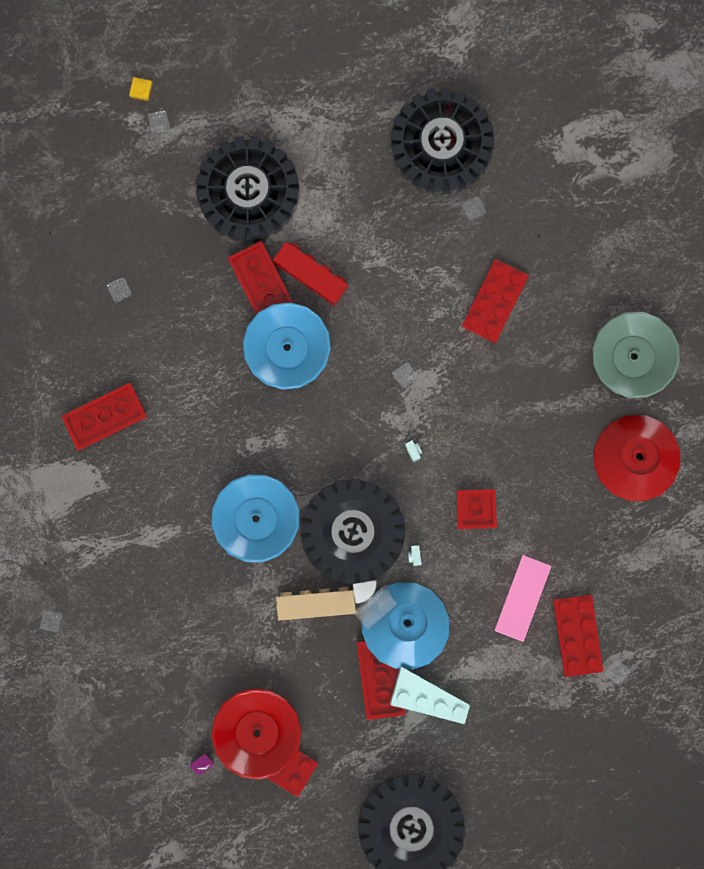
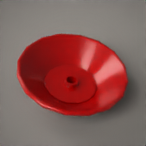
M627 415L612 421L600 433L594 447V467L600 482L612 494L628 501H647L662 495L674 483L680 469V449L674 434L662 422L646 415ZM637 453L642 455V460L636 458Z
M253 688L236 693L222 704L213 720L211 738L215 754L228 770L243 778L259 780L277 775L290 765L299 749L301 728L297 713L286 699L272 691ZM256 729L260 730L261 732L260 736L258 737L254 736L253 734L254 730Z

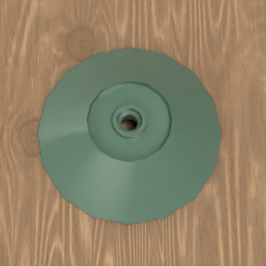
M625 312L610 319L598 331L592 347L593 366L600 380L614 393L628 398H646L662 391L675 377L680 363L679 344L672 329L660 318L645 312ZM631 354H636L637 359L633 360Z

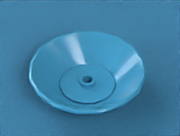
M291 302L273 304L258 312L247 326L243 340L244 358L253 375L266 385L283 390L300 388L315 380L326 367L331 351L329 332L322 319L308 307ZM287 344L291 346L289 351L284 350V346Z
M246 475L232 480L219 492L212 508L211 526L217 542L229 555L244 562H265L280 556L293 543L299 529V508L294 495L282 482L267 475ZM259 516L260 521L257 523L253 522V517Z
M397 582L381 588L369 600L362 615V634L368 649L380 662L395 669H400L401 666L405 669L414 670L430 664L443 651L449 637V617L443 602L432 590L417 583ZM405 620L410 621L411 625L409 627L404 625Z

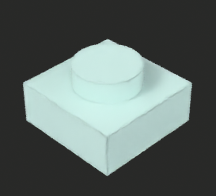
M413 440L406 443L405 447L412 462L420 460L422 451L418 443L414 444Z
M419 545L411 546V551H408L409 563L413 562V566L422 565Z

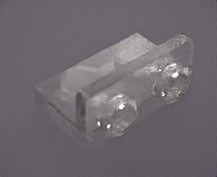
M385 585L356 609L355 615L369 629L394 608L397 602L391 597L390 590Z

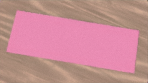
M524 555L522 556L496 625V632L524 642L550 572V565Z

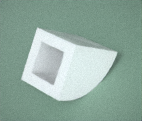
M376 581L353 584L356 604L367 601L373 595L376 589Z

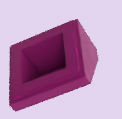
M204 753L190 764V768L198 775L203 774L214 766V762L207 753Z

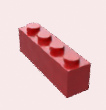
M285 242L274 257L273 263L335 307L348 290L347 281L340 275L334 276L331 273L332 270L326 265L322 264L320 266L315 262L316 259L308 253L305 255L300 252L301 248L293 242L291 244Z

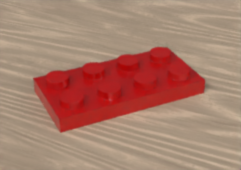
M262 241L228 257L256 315L273 304L293 303Z
M495 259L467 314L462 328L496 344L529 275Z
M131 383L61 416L77 451L148 418Z
M592 595L553 600L564 677L603 672Z
M365 641L357 642L366 719L372 720L405 715V708L390 704L399 669L380 662L368 649Z

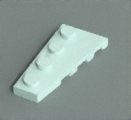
M400 666L390 700L391 705L465 724L470 707L469 704Z

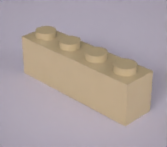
M350 587L338 588V592H331L330 589H319V593L311 594V590L299 591L300 595L292 596V592L280 593V597H276L278 620L356 614L354 590H350Z

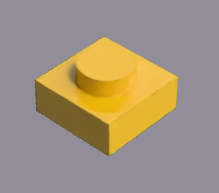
M133 77L130 97L149 101L152 81Z

